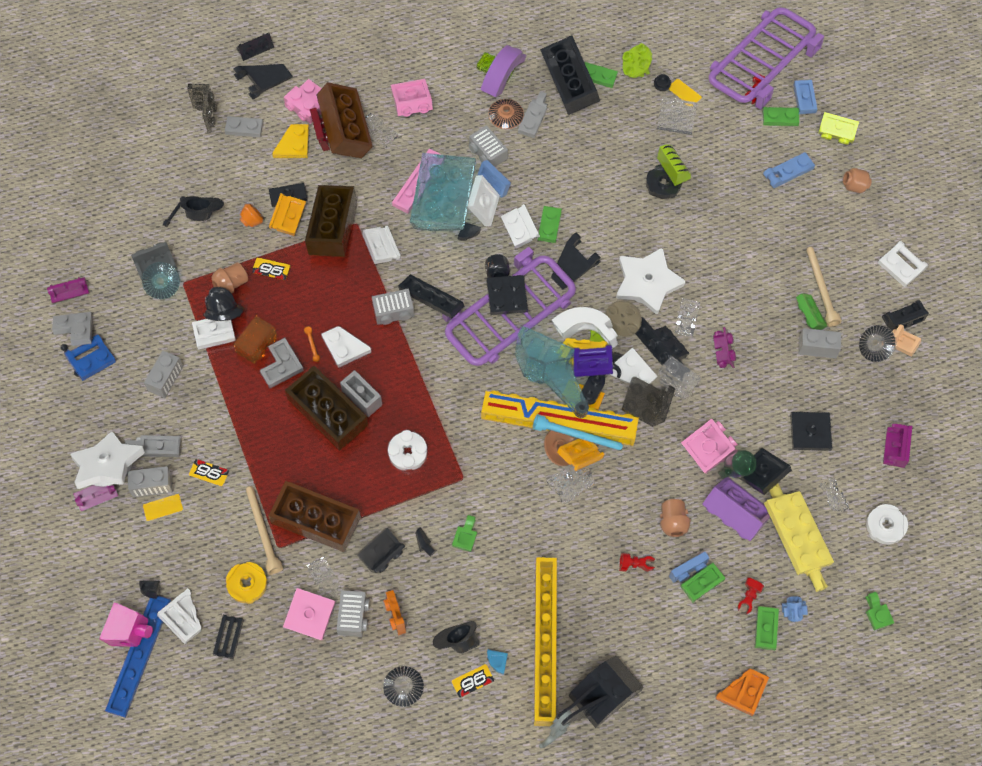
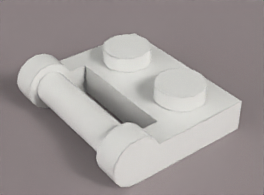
M899 241L894 248L878 261V264L904 287L929 266L925 261L922 262L909 251L902 241ZM897 253H902L917 269L914 270Z

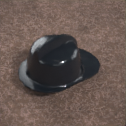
M188 196L180 200V206L185 210L188 219L205 221L211 217L212 212L220 210L224 206V202L219 198Z
M469 621L446 628L434 637L433 646L438 649L451 647L454 651L461 654L478 647L480 642L475 632L477 624L474 621Z

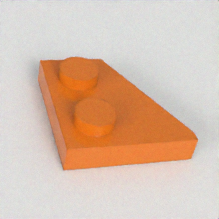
M393 590L385 592L387 599L383 601L386 611H391L393 617L389 619L392 630H397L398 635L405 634V623L401 616Z
M750 668L726 689L718 693L716 700L753 716L769 677Z

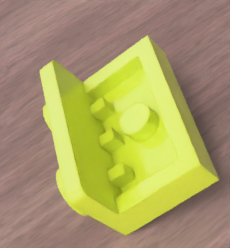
M824 112L818 134H821V137L831 140L835 138L839 139V143L849 145V142H854L859 121Z

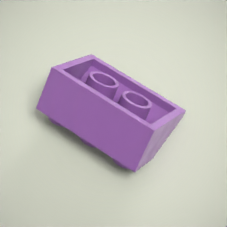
M728 476L712 489L702 504L709 513L718 516L726 526L732 527L738 532L740 537L749 541L758 534L771 518L761 501Z

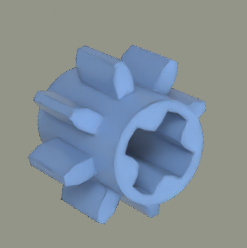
M791 596L787 598V603H782V612L784 617H788L789 621L798 622L803 619V615H808L806 601H802V598L798 596Z

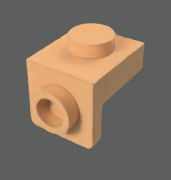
M900 324L897 329L892 331L895 342L891 343H895L894 349L912 357L921 343V338L904 331V326Z

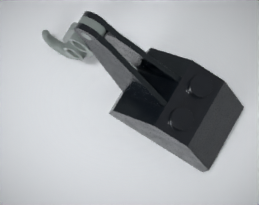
M617 656L604 661L570 692L569 697L574 703L557 715L553 721L554 724L550 726V735L539 744V748H545L567 731V727L570 726L571 722L586 717L597 728L640 693L644 687ZM577 706L579 709L572 713L571 711Z

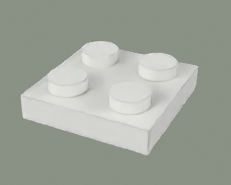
M483 175L476 176L467 207L484 226H491L500 195Z

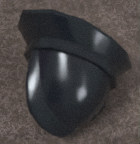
M213 287L205 298L206 311L203 316L213 321L233 320L241 316L245 308L235 301L233 295L226 288Z

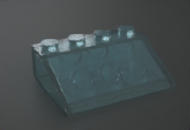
M422 153L410 224L414 229L426 231L464 230L476 158Z

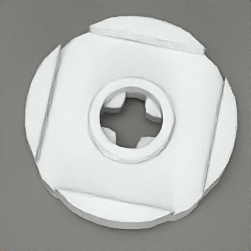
M409 430L397 434L389 443L388 454L390 461L400 470L419 468L427 457L425 440L417 433ZM404 448H411L412 454H403Z
M883 504L873 509L869 514L866 527L871 539L881 544L890 545L899 542L906 534L908 521L906 516L902 515L897 507ZM885 520H888V523L892 524V527H889L887 529L885 528V526L882 525V523H884Z

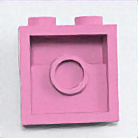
M308 79L299 88L295 86L284 96V105L289 111L296 112L302 121L306 120L311 124L313 121L310 109L316 107L321 115L316 94L322 88Z
M425 79L391 85L398 116L408 117L413 113H427L429 110H433L431 95Z
M713 419L709 420L681 442L705 474L719 463L725 462L738 451L735 448L738 445L731 436L727 438L723 433L726 430L719 421L715 423Z

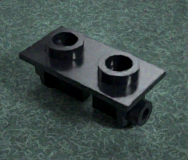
M263 33L262 36L243 44L240 43L236 49L240 53L242 60L245 61L274 48L270 33Z

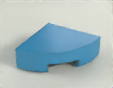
M487 650L490 666L496 672L504 675L508 653Z

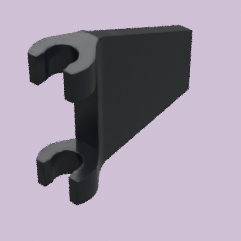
M284 64L236 66L233 68L236 72L234 76L237 80L247 75L254 84L248 87L250 91L248 95L252 100L259 97L264 91L293 78Z
M577 232L566 242L557 262L573 282L601 262L599 260L601 257L596 252L588 260L579 252L576 246L581 243V236ZM553 271L551 275L552 280L562 290L566 289L568 286Z

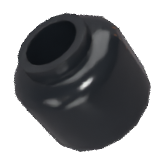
M494 254L486 259L485 269L488 278L509 276V262L504 255Z

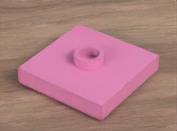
M297 588L283 627L323 640L336 601Z

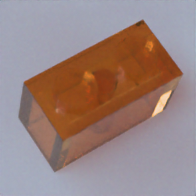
M256 316L233 344L236 353L255 364L258 359L264 356L266 348L275 342L277 338L275 327Z

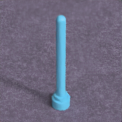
M539 414L535 416L533 422L534 430L542 431L548 429L616 450L623 448L620 442L549 422L545 416Z

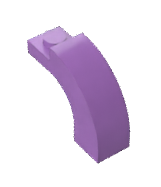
M506 45L493 60L480 90L494 97L501 95L511 72L517 65L525 61L527 55L523 54L518 48Z

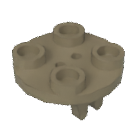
M620 300L607 308L606 315L610 318L612 328L617 335L624 337L632 336L641 327L642 318L640 310L632 303Z

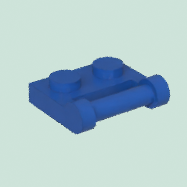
M98 334L92 337L91 344H84L72 351L64 352L66 359L82 381L116 362L114 356ZM98 346L99 349L76 361L75 357Z

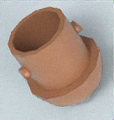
M238 262L225 269L218 268L212 275L213 286L226 288L231 294L234 293L235 288L248 282L247 273Z
M670 499L663 502L661 505L662 514H660V518H663L660 522L661 529L670 537L685 535L689 531L691 519L686 516L688 510L685 508V503L679 499Z

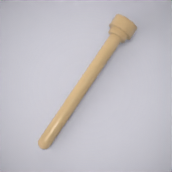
M808 247L807 254L827 312L825 317L828 327L837 326L842 322L840 314L834 311L814 248Z
M248 486L246 493L268 559L266 561V570L269 575L281 572L283 566L281 561L275 557L254 488Z

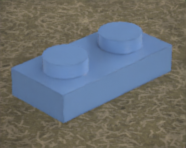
M812 80L794 81L793 86L799 114L816 113L817 104Z
M488 160L483 161L477 175H483L501 198L506 196L511 182Z
M703 552L671 570L670 579L673 583L678 580L683 582L690 577L689 574L695 570L697 573L707 567L706 564L709 556L706 552Z

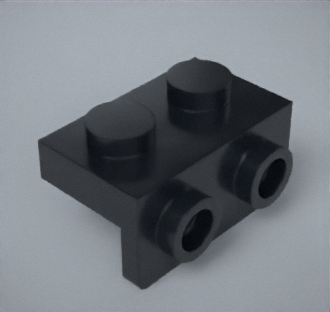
M385 528L356 555L372 573H381L389 566L387 563L391 559L395 560L403 553L402 549L405 545L400 543L388 528Z

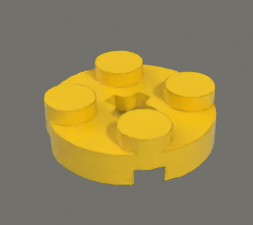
M246 562L231 568L226 577V587L229 595L235 601L251 604L265 593L267 578L259 565ZM250 578L251 585L243 587L242 580Z

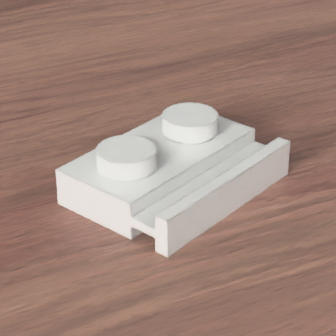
M524 204L522 207L501 216L516 248L529 243L536 237H540Z
M385 226V228L377 227L363 230L362 235L374 264L400 258L401 255L388 226Z
M204 319L192 322L198 350L236 341L231 320L213 321Z

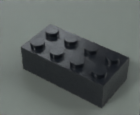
M573 35L540 49L568 115L600 102L597 89Z

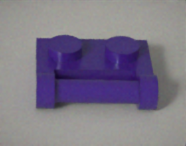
M606 345L603 348L573 349L575 377L613 374L612 345Z

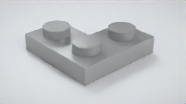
M84 312L53 316V334L71 333L70 341L72 346L91 344L92 313Z
M283 338L268 346L276 362L261 369L260 373L268 387L272 388L304 370L287 340Z

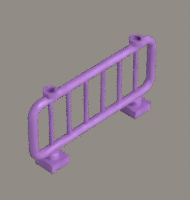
M776 8L771 12L766 10L761 16L762 21L720 63L718 61L712 63L710 67L712 71L709 74L711 85L740 103H747L757 98L755 106L761 110L772 98L774 88L769 83L805 46L807 47L806 55L811 58L819 51L824 36L820 33L816 35V28L812 23L786 8ZM780 14L785 15L807 28L809 33L804 37L774 18ZM772 21L802 40L794 47L764 28ZM762 31L792 50L783 57L754 38ZM752 41L782 61L774 68L744 48ZM740 52H743L772 71L764 78L734 60V58ZM732 62L762 81L753 88L725 71L724 68ZM722 72L751 90V92L746 96H742L716 80V76Z
M527 247L514 257V266L519 271L512 276L526 275L532 270L558 299L546 307L525 284V289L544 310L533 318L528 312H525L524 315L529 321L519 329L506 314H501L515 330L506 339H503L478 311L489 302L488 294L461 313L460 311L452 320L442 314V318L449 322L445 328L447 339L467 362L475 366H481L488 361L491 364L495 363L500 358L498 353L556 309L561 307L564 310L571 304L569 299L575 294V284L552 258L544 255L532 260L533 251L530 247ZM541 263L548 264L568 286V291L560 296L535 267ZM473 313H476L501 341L490 351L464 323V320ZM461 324L483 348L486 354L480 358H474L453 335L452 330Z

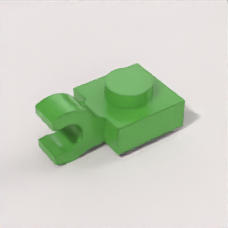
M468 515L464 528L458 526L452 547L472 552L477 532L473 531L476 517Z
M877 592L868 594L865 598L870 606V610H867L866 614L873 630L875 631L894 624L887 605H880Z

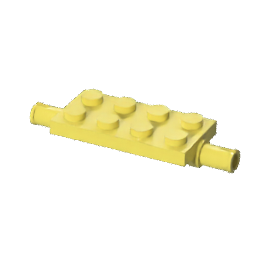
M777 483L769 491L773 499L767 500L764 505L797 575L805 573L810 577L816 592L822 591L828 585L820 571L822 568L832 565L834 563L833 558L801 492L783 494Z

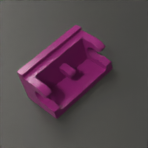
M892 424V427H887L883 464L905 468L910 457L913 426Z

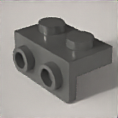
M167 242L157 243L153 247L139 250L131 255L141 281L144 278L142 276L145 275L143 274L144 271L152 264L156 263L157 267V263H159V273L157 269V273L152 278L163 274L162 270L160 273V263H163V265L165 263L166 266L168 264L177 269Z

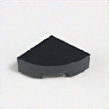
M463 222L458 234V240L466 241L474 236L476 237L480 233L481 227Z
M139 581L141 593L148 598L157 599L160 581Z

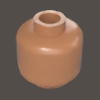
M857 168L850 169L843 177L845 188L856 193L865 192L872 183L868 171Z

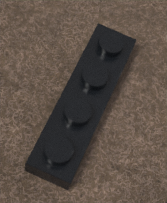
M411 274L398 285L399 290L409 289L412 298L451 319L465 307L463 301Z

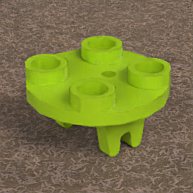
M641 43L624 52L622 68L625 75L630 78L644 77V73L650 74L648 68L652 61L651 49Z

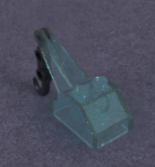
M522 326L517 336L515 357L523 377L531 382L546 383L578 418L586 417L589 410L588 405L596 402L605 385V375L589 376L581 391L571 369L575 349ZM613 363V369L617 371V378H620L622 374L621 369L617 364Z

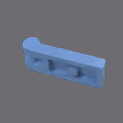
M804 152L774 168H768L763 175L771 181L770 185L776 188L813 170L815 164L807 153Z

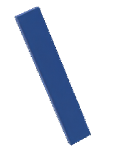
M160 596L157 599H149L143 616L148 619L147 625L152 627V635L149 638L142 637L137 647H130L105 712L126 718L163 625V621L157 614L171 602L170 599Z

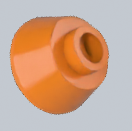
M245 204L240 213V221L246 227L262 224L263 216L252 204Z

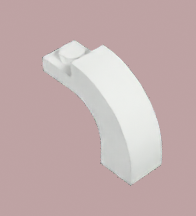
M577 307L566 310L552 319L555 329L564 339L570 338L582 330H592L597 332L608 345H612V349L618 345L616 339L618 335L612 328L610 318L599 310Z

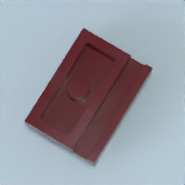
M312 108L310 113L316 138L322 150L328 151L330 147L323 119L317 108Z

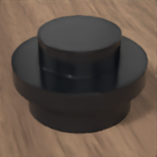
M665 74L658 75L654 80V87L659 91L670 89L671 80L669 76Z

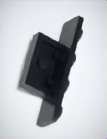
M641 317V327L635 333L636 336L676 383H682L690 371L681 360L686 358L689 352L667 326L654 330L644 317Z

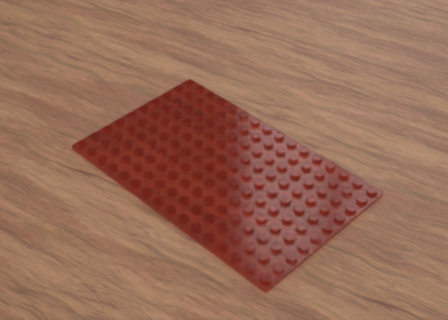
M353 224L351 227L345 257L308 255L306 243L303 241L240 263L247 273L248 282L235 288L234 293H232L235 301L245 308L241 316L231 320L236 341L208 347L206 351L278 548H284L308 539L270 522L269 513L285 481L357 508L360 511L361 518L463 480L459 464L399 321H392L386 325H377L372 296L386 294L387 292L358 224ZM262 258L290 265L286 279L282 280L252 273L256 259ZM214 272L183 283L196 321L206 319L203 316L206 311L205 298L214 287L212 284ZM308 326L312 328L311 335L317 355L320 356L318 362L313 361L314 355L309 338L304 331L305 327ZM339 326L369 346L371 353L338 368L321 334ZM285 338L304 371L269 388L260 370L276 362L268 346ZM313 366L326 376L341 392L340 382L355 370L381 395L382 406L367 417L368 426L340 451L287 400L285 390ZM405 430L420 435L427 445L425 462L414 470H400L391 463L388 454V447L392 438ZM404 448L403 454H412L411 448Z

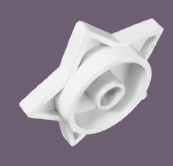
M662 248L645 258L620 256L619 258L624 280L617 292V299L635 300L646 305L655 314H658L664 297L685 285L684 279L667 268Z
M110 432L96 446L71 453L73 461L79 467L75 480L77 489L90 485H123L128 471L131 470L132 463L145 453L143 447L121 444L115 434Z

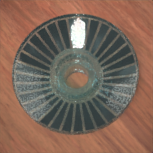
M153 263L143 272V289L152 298L160 300L170 298L179 288L180 279L178 272L168 263ZM157 278L163 280L162 285L157 284Z

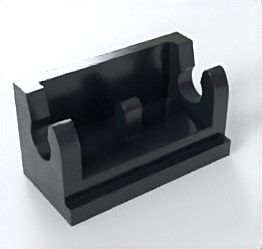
M917 300L907 307L894 312H886V314L882 315V319L888 329L893 331L900 324L906 329L925 321L929 312L925 309L922 302Z

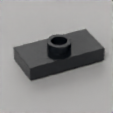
M304 183L269 189L272 207H276L281 193L284 196L308 201Z

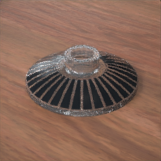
M871 326L860 337V353L870 362L879 363L886 361L893 355L896 349V337L892 330L886 326ZM877 339L878 344L873 346V341Z
M399 666L392 669L386 675L383 682V692L391 704L397 707H409L417 703L422 697L424 681L416 669L409 666ZM401 682H406L407 686L405 688H401L399 684Z

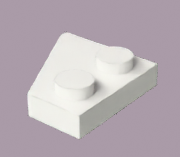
M339 326L321 334L338 368L371 353L369 346Z
M633 348L615 362L620 367L622 373L618 379L625 383H630L643 390L658 377ZM613 369V374L606 375H611L617 378V371Z
M186 589L157 614L184 644L201 631L200 622L197 619L196 609L192 603L189 589Z

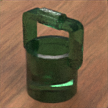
M741 450L735 452L725 459L724 469L718 474L722 479L728 476L732 478L748 476L755 471L756 459L749 451Z

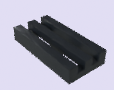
M223 614L213 650L214 656L234 660L244 622L243 618L229 617ZM227 621H230L225 641L223 644L222 652H219ZM235 622L237 623V627L234 634L230 654H227L226 652L228 649L232 629Z

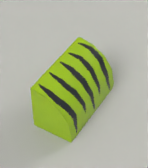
M670 144L660 146L657 159L673 184L676 186L691 179V173L674 147Z

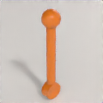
M308 326L305 327L304 331L309 338L314 355L313 361L318 362L320 356L317 355L311 335L312 328Z

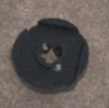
M661 164L650 170L646 178V187L649 194L660 199L676 197L682 187V183L676 186L673 184ZM662 179H666V182L669 183L662 184L660 183V181H662Z

